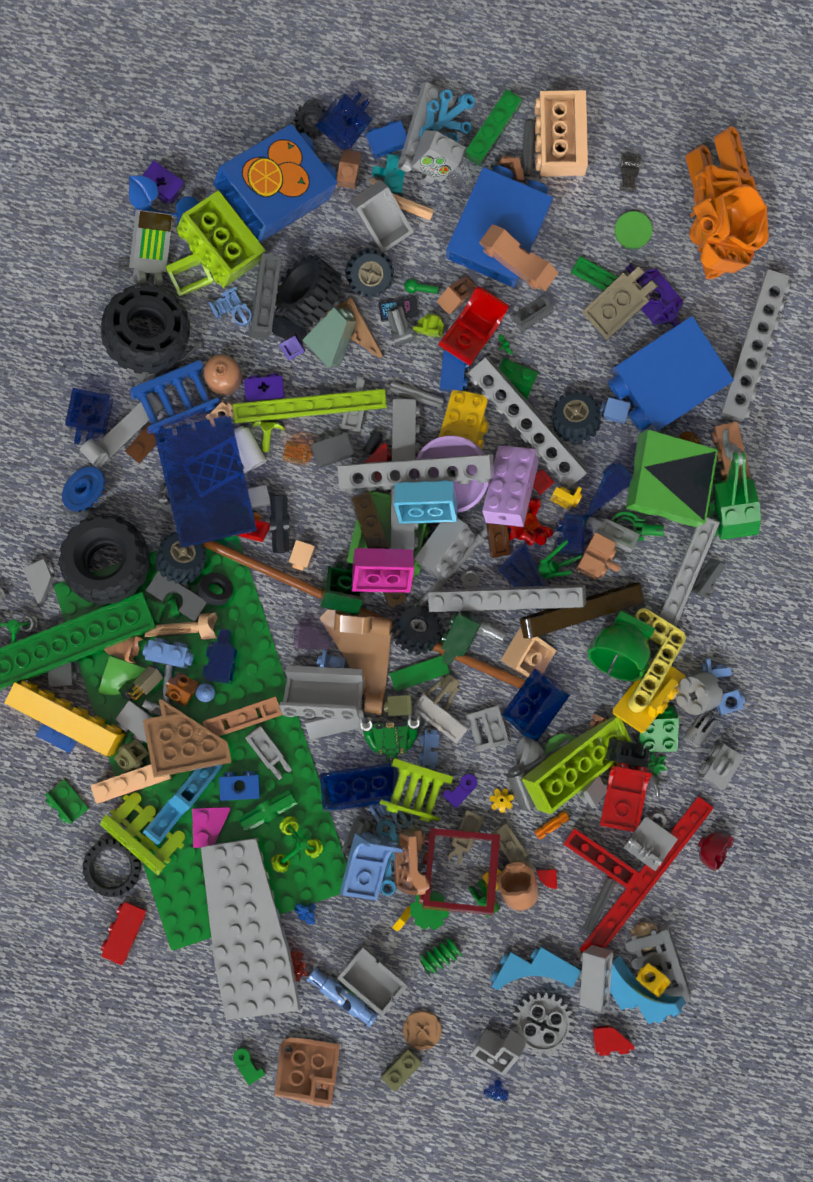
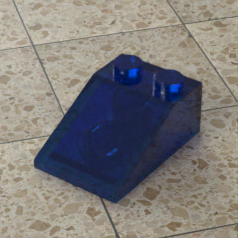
M620 462L617 465L612 463L603 472L604 476L601 478L585 512V520L630 486L632 476Z

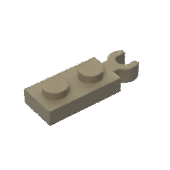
M466 810L457 831L478 833L484 818ZM453 838L451 846L455 847V850L449 853L448 859L451 860L452 856L456 854L459 856L457 864H460L463 860L462 852L469 853L474 840Z
M507 823L491 833L500 835L499 847L510 863L523 862L531 869H534L533 865L524 859L528 856V853Z

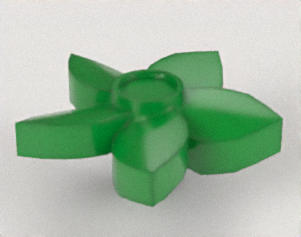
M502 334L498 335L499 342L501 343V346L498 347L499 351L505 348L506 353L511 355L513 352L509 347L508 341L505 340Z
M650 755L651 762L647 764L648 768L652 769L654 776L659 774V770L667 771V767L663 765L666 756H661L657 759L655 755Z

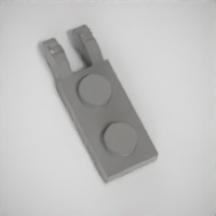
M261 726L245 737L267 768H270L279 780L282 778V774L274 766L275 763L280 761L286 771H292L283 758V754Z

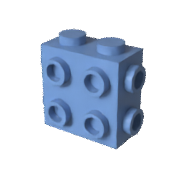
M155 638L154 641L149 640V643L145 644L143 655H145L146 660L188 669V665H192L194 654L191 653L192 650L187 648L188 645L174 642L173 645L168 644L169 641Z

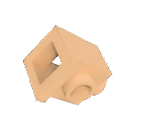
M221 402L205 417L221 433L234 420L233 407L229 403L225 405ZM220 412H225L224 418L219 417Z

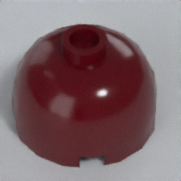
M712 832L706 838L702 837L698 843L701 862L714 872H716V869L719 870L727 858V847L732 848L734 838L723 832Z

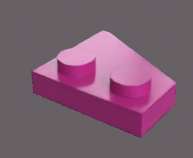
M230 807L192 809L193 848H202L205 845L216 843L231 810Z

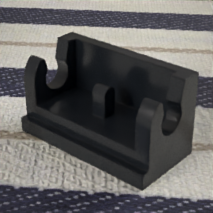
M609 739L605 760L648 768L649 748L644 749L642 756V744Z

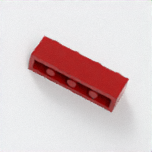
M573 827L562 842L563 845L627 889L630 888L639 874L636 870Z

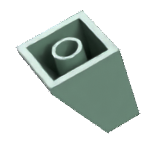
M334 307L303 339V342L328 368L341 365L357 321L353 318L355 315L348 308Z

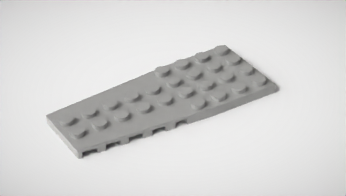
M257 837L205 845L201 848L214 963L226 1020L293 1012L301 1009L289 946L284 928L280 925V914L275 907L273 900L275 896L273 890L271 891L269 875L265 871L263 853H260L259 839Z

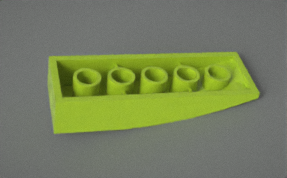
M614 716L580 735L549 756L522 778L537 810L552 814L615 763L614 761L605 760L609 739L633 743L620 718Z

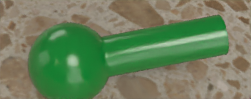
M413 278L408 279L404 284V288L408 293L421 291L439 294L440 291L438 286L420 284Z

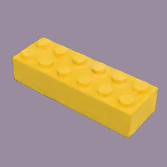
M23 680L20 683L14 682L4 702L5 704L105 756L117 754L126 736L125 733L121 732L122 729L114 724L108 725L105 723V719L97 715L95 717L88 715V710L82 707L71 706L72 702L64 698H55V693L46 689L44 691L38 689L39 685L34 682Z

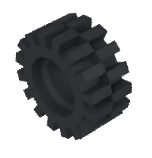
M307 102L303 103L304 106L300 105L298 107L299 110H296L294 116L295 127L298 133L303 132L309 137H313V139L316 136H322V133H325L328 127L327 111H325L323 106L320 107L319 103H316V105L313 102H310L308 105ZM307 115H316L319 119L318 124L314 127H308L304 123Z

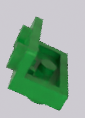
M503 358L499 369L527 399L538 372Z

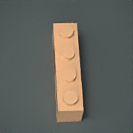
M148 765L90 786L95 802L99 804L172 779L173 776L167 775L154 778L152 766Z

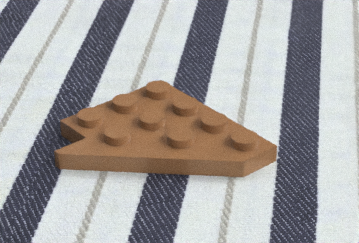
M159 700L162 716L143 720L154 778L231 763L228 742L163 700Z

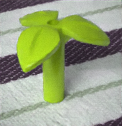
M257 421L252 424V428L261 426L263 431V452H269L271 430L273 428L285 431V428L276 422Z

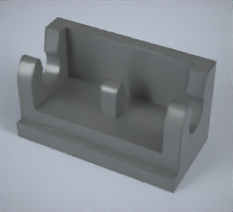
M541 295L510 316L521 333L551 315L554 312V307L545 295Z

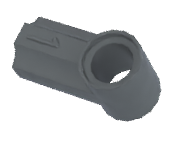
M402 306L386 310L395 346L414 341Z

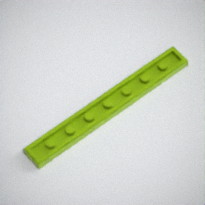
M385 389L235 403L233 404L234 423L236 424L386 409L387 404Z

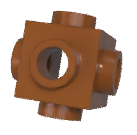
M178 672L174 678L171 676L166 684L168 689L165 696L186 706L193 697L199 683Z

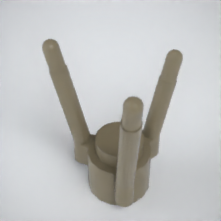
M447 674L445 678L441 677L424 694L428 696L441 685L442 691L433 701V704L436 705L445 693L450 694L444 708L448 711L455 694L459 690L457 686L460 683L454 677Z

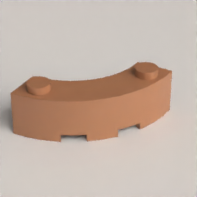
M492 224L479 242L484 248L483 252L486 255L494 257L514 274L527 281V284L535 290L539 288L546 291L558 274V271L549 261L542 259L532 252L528 253L520 247L521 244L501 227Z

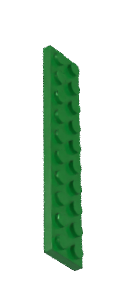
M144 593L135 594L121 600L122 602L110 604L0 648V690L13 686L14 682L26 681L129 640L133 636H139L157 629Z

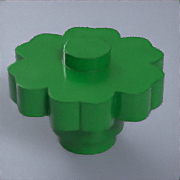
M437 891L430 893L429 901L444 902L445 898L442 894H439ZM416 895V901L410 904V915L415 918V925L420 926L423 930L428 927L436 930L438 927L443 926V919L449 916V911L422 909L423 903H419L420 895Z

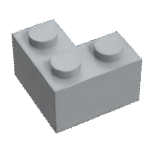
M486 1029L477 1040L470 1056L504 1077L520 1057L527 1040L512 1030L501 1039L495 1033Z

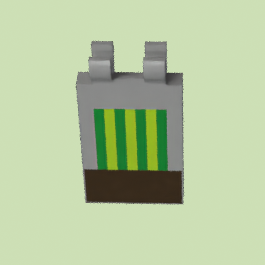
M136 210L129 267L134 268L133 282L145 283V273H150L149 283L162 285L163 278L161 272H166L165 266H167L173 215Z

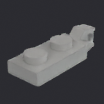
M357 379L356 388L351 387L349 392L365 391L363 390L365 380ZM364 411L344 413L341 429L360 433Z
M589 517L585 528L593 532V535L598 533L615 542V546L630 553L640 536L638 533L606 518L598 521Z

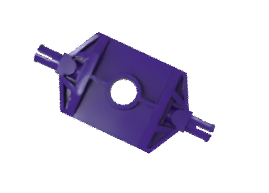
M630 263L625 269L631 274L636 268ZM657 269L645 271L636 282L644 288L653 280L658 287L652 292H658L661 298L658 301L650 298V301L641 310L652 322L653 326L670 323L676 327L680 324L677 314L683 300Z

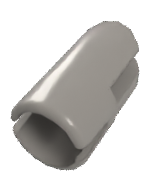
M705 713L697 717L683 737L688 744L694 739L692 747L696 749L701 747L718 723L717 720H714L706 732L703 733V730L712 718L708 715L697 729L696 726L702 720Z

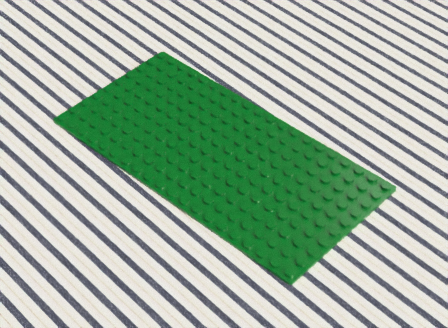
M218 530L202 535L244 554L239 537ZM207 548V558L198 578L195 577L192 582L188 580L187 585L190 586L189 591L196 594L200 580L209 573L223 574L231 581L233 593L229 601L223 605L215 606L208 604L203 612H215L218 619L213 630L217 638L202 640L199 632L145 637L144 633L139 635L142 638L138 642L140 649L138 655L133 658L135 663H131L143 668H147L149 665L158 667L164 675L166 664L145 659V655H143L145 644H148L149 640L154 641L155 638L169 641L168 644L173 645L174 642L188 645L187 648L192 650L191 653L194 654L192 665H188V669L173 666L172 677L174 678L178 672H181L198 682V686L202 683H209L215 689V696L209 702H202L197 698L195 691L186 706L179 704L171 698L170 705L203 727L202 721L273 697H277L280 706V702H283L287 683L249 567ZM158 550L150 552V569L146 574L147 579L143 586L138 587L135 594L143 592L146 600L148 598L166 605L160 623L154 621L155 625L194 622V620L182 613L177 617L171 615L170 603L168 601L170 598L176 597L180 609L183 604L181 594L172 593L163 602L146 591L158 572L157 564H155ZM121 562L91 573L95 576L110 575L119 568ZM65 581L54 585L65 622L113 604L97 605L96 603L88 602L75 594ZM216 584L209 585L211 592L215 594L223 592L220 586ZM101 650L78 659L79 668L94 714L105 719L106 724L118 726L119 722L115 719L129 700L124 699L121 694L105 695L98 693L109 656L117 657L108 654L105 650ZM164 677L148 694L142 693L137 700H132V702L154 718L160 716L150 713L142 705L145 700L151 703L156 702L159 705V700L163 698ZM281 715L219 736L228 742L231 763L222 764L223 767L198 799L169 831L172 835L176 831H182L185 834V839L182 842L184 847L181 850L177 848L169 856L171 861L168 864L166 862L163 863L166 866L159 875L143 863L171 950H177L212 938L201 848H193L192 809L230 807L231 810L215 844L256 837L259 839L260 853H263V864L265 871L269 875L268 882L271 891L273 890L275 896L273 900L279 914L294 910L298 903L307 906L310 903H316L340 894L347 863L343 852H341V844L298 716L288 717ZM260 726L283 754V758L292 769V771L288 772L280 761L275 763L274 766L282 774L280 780L270 768H267L245 739V737ZM122 729L121 732L125 733L126 736L121 746L126 742L130 744L135 740L133 732L129 729L127 732ZM143 741L141 744L148 751L147 743ZM117 754L108 756L115 777L126 773L114 759ZM149 754L142 760L144 764L140 768L151 765ZM194 770L172 774V779L126 795L130 796L132 793L140 794L141 801L138 805L142 809L149 805L153 806L156 809V813L153 816L155 818L175 791L185 783ZM255 771V775H260L261 798L220 801L219 777H224V773L235 772L236 776H243V772ZM238 780L235 783L236 790H244L245 783L242 780ZM290 789L297 802L295 806L280 813V816L266 824L263 823L255 829L245 832L238 819L239 817L254 810L256 806L268 799H273ZM133 810L128 815L130 824L139 815L136 810ZM291 816L298 820V830L296 832L300 838L306 841L319 839L321 845H323V851L316 858L308 856L305 850L298 851L289 859L290 865L287 867V871L284 873L281 871L277 872L272 867L271 859L279 854L287 855L295 848L294 843L296 839L293 834L287 835L280 829L282 820ZM148 822V823L143 827V829L140 831V833L143 834L144 836H146V835L143 833V831H144V830L147 828V826L150 824L149 822ZM136 836L134 837L139 843L141 842ZM164 837L158 845L156 843L154 845L161 849L169 839Z

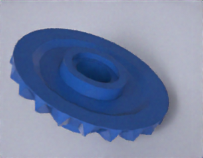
M85 467L76 471L64 485L62 491L64 506L72 512H81V510L86 511L88 507L92 508L93 503L98 502V497H101V492L105 490L104 485L106 481L102 472L95 467Z

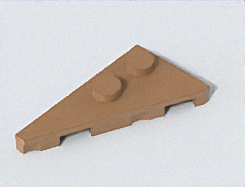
M350 298L336 306L338 308H348L355 315L353 318L357 322L350 339L366 348L378 358L384 357L354 299Z

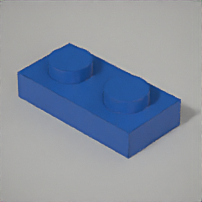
M43 723L36 734L42 740L68 753L72 752L77 742Z

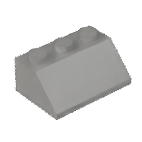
M362 705L360 707L359 719L345 720L343 718L304 717L310 740L361 728L360 719H362V723L366 724Z

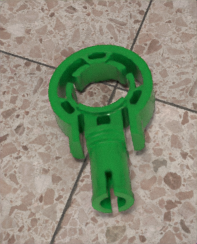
M620 512L611 519L614 522L621 516H628L622 517V520L631 521L634 525V532L639 535L664 536V531H656L664 530V524L635 523L645 522V518H638L630 512ZM639 536L638 541H644V537Z

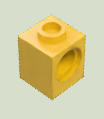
M649 963L639 970L636 977L642 986L658 998L671 983L663 973ZM652 976H656L654 981L648 982Z

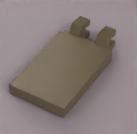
M639 266L631 274L628 272L621 274L582 311L606 340L612 337L650 301L651 297L649 294L658 287L653 280L644 288L636 282L645 273Z

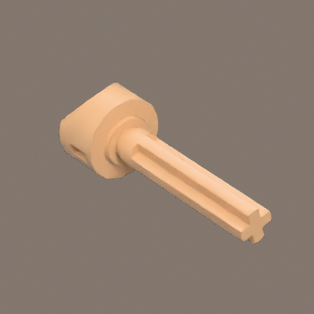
M372 177L369 179L371 186L379 181ZM392 193L400 209L427 220L431 219L433 209Z
M215 612L203 613L199 615L198 622L156 625L157 629L145 633V637L199 632L202 640L215 639L217 636L213 630L218 617Z

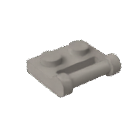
M499 706L465 715L466 721H469L476 744L474 747L476 752L509 743ZM478 717H482L489 743L483 744L476 721Z

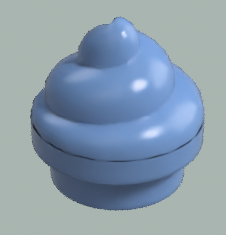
M202 683L196 689V696L202 702H209L215 696V689L209 683Z

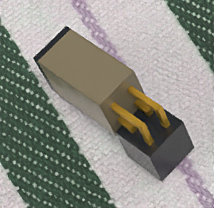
M149 665L133 684L126 682L118 691L126 700H137L142 693L148 694L162 680L164 675L158 667Z

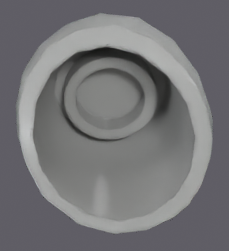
M525 736L521 737L516 747V766L524 767L541 758L545 754L544 749L537 741Z

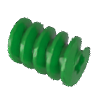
M446 937L447 944L445 945L440 941V948H437L435 945L432 946L433 953L427 949V957L419 954L420 962L429 977H431L430 970L435 974L437 973V966L440 969H444L443 962L450 965V958L457 961L456 954L463 957L454 940Z

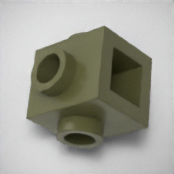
M135 739L130 744H127V742L118 749L119 753L114 759L127 773L131 769L136 770L144 764L142 760L149 753L138 739Z

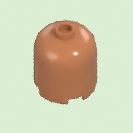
M220 354L213 356L205 364L204 378L211 391L225 396L231 395L238 390L242 383L243 375L235 359L228 355Z
M513 862L507 864L506 868L501 873H498L497 885L504 902L509 908L515 911H523L531 908L536 903L539 890L533 869L525 866L523 862Z

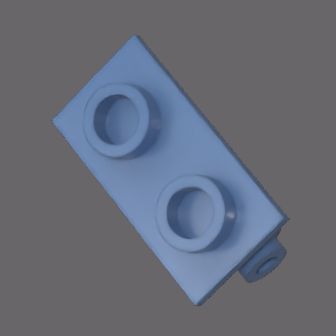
M424 730V733H420L419 745H423L422 753H419L418 764H422L424 768L425 765H428V769H436V765H438V752H432L431 748H438L439 746L438 730H430V734H427V730Z

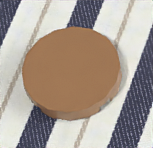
M429 1011L413 1012L404 1022V1039L414 1049H430L441 1037L440 1021Z

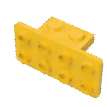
M453 390L439 437L449 435L461 436L471 440L483 449L484 433H487L489 428V422L484 416L488 399L484 395Z
M671 666L650 703L641 712H633L628 706L629 698L640 680L635 681L613 708V714L637 731L644 733L659 713L662 714L665 711L670 699L673 700L676 697L678 686L686 676ZM654 668V671L660 674L659 669ZM645 683V686L648 689H651V686L648 683ZM636 698V702L642 705V701Z

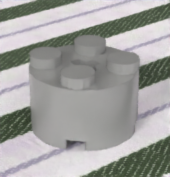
M708 672L698 673L682 679L678 686L677 704L693 715H700L719 706L723 698L722 688H719L718 679Z

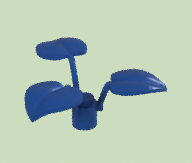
M129 176V200L132 206L135 207L134 214L136 210L171 214L173 217H177V224H179L182 214L199 203L194 197L185 196L177 202V213L154 210L151 207V201L155 200L158 195V189L154 181L144 176Z

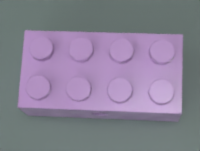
M498 445L494 462L495 477L490 479L482 510L486 523L524 526L539 463L536 449Z

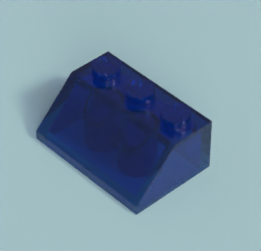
M534 668L502 715L523 736L538 741L570 697V694L558 683Z

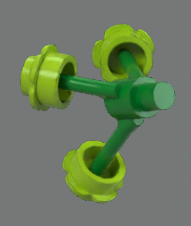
M286 817L280 823L282 832L287 835L293 834L296 841L294 843L295 848L289 854H279L271 859L272 867L277 872H286L287 867L290 865L289 859L298 851L305 850L306 854L312 858L318 857L323 851V845H321L319 839L306 841L300 838L296 832L298 830V820L295 817Z

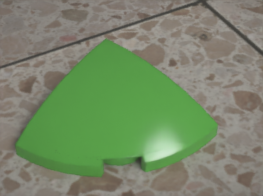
M109 656L98 693L105 695L120 694L118 690L126 682L133 684L146 668Z

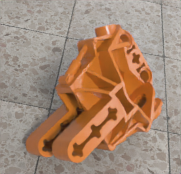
M733 126L728 127L714 137L721 167L713 164L710 150L705 145H700L686 154V162L694 189L693 199L695 203L693 206L694 212L690 214V217L696 216L689 231V236L692 242L699 246L697 250L701 252L700 259L706 279L717 278L725 272L735 273L748 266L755 255L754 251L763 247L769 238L767 205L757 191L754 177L750 176L740 135Z

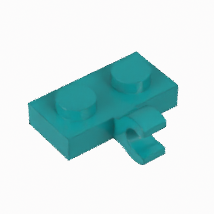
M388 154L386 169L380 166H373L372 177L385 178L384 184L388 186L391 193L402 195L405 172L398 169V161L401 156Z

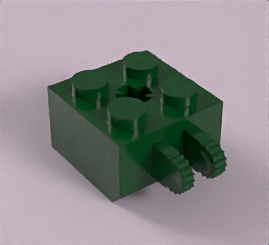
M337 561L336 567L327 565L323 576L320 607L358 615L363 603L364 592L352 591L353 564H349L347 569H342L341 561Z
M457 611L453 615L449 623L452 627L445 632L441 640L444 643L441 649L445 650L442 658L443 663L450 665L456 656L461 657L465 655L482 624L483 617L470 611Z

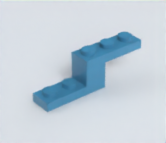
M223 765L194 770L185 783L175 791L143 833L158 845L179 818L194 804Z

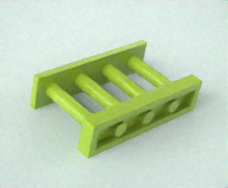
M394 758L392 766L399 768L398 772H400L391 802L381 800L380 804L387 806L386 810L398 813V810L421 816L420 820L431 823L432 819L440 821V817L431 814L440 786H443L444 782L451 784L453 777ZM407 775L411 776V779L403 800V804L401 806L398 805L407 779ZM422 779L414 807L411 809L410 804L418 780ZM433 782L425 811L422 812L421 808L429 783Z

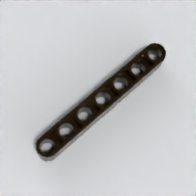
M639 582L630 583L586 597V605L584 607L549 608L521 617L519 621L523 638H534L640 605L645 602L642 586Z

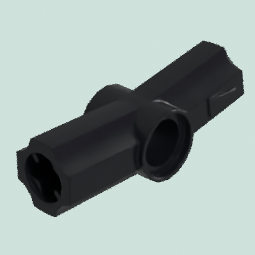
M271 495L270 532L272 533L273 553H288L290 517L288 515L287 495Z

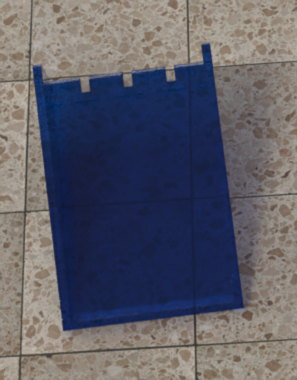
M231 415L214 418L215 426L211 427L210 419L196 422L195 431H192L191 424L176 427L177 435L173 434L172 428L154 432L181 548L257 531Z

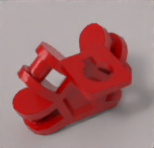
M530 498L528 505L530 512L526 514L523 527L507 525L512 530L509 541L515 538L519 540L524 539L527 545L532 546L534 542L538 545H544L547 542V538H551L553 535L552 529L540 525L536 516L541 505L539 498Z

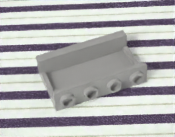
M287 665L285 694L283 702H280L282 715L288 717L304 716L307 718L324 717L326 719L343 718L345 720L359 719L365 683L363 669Z

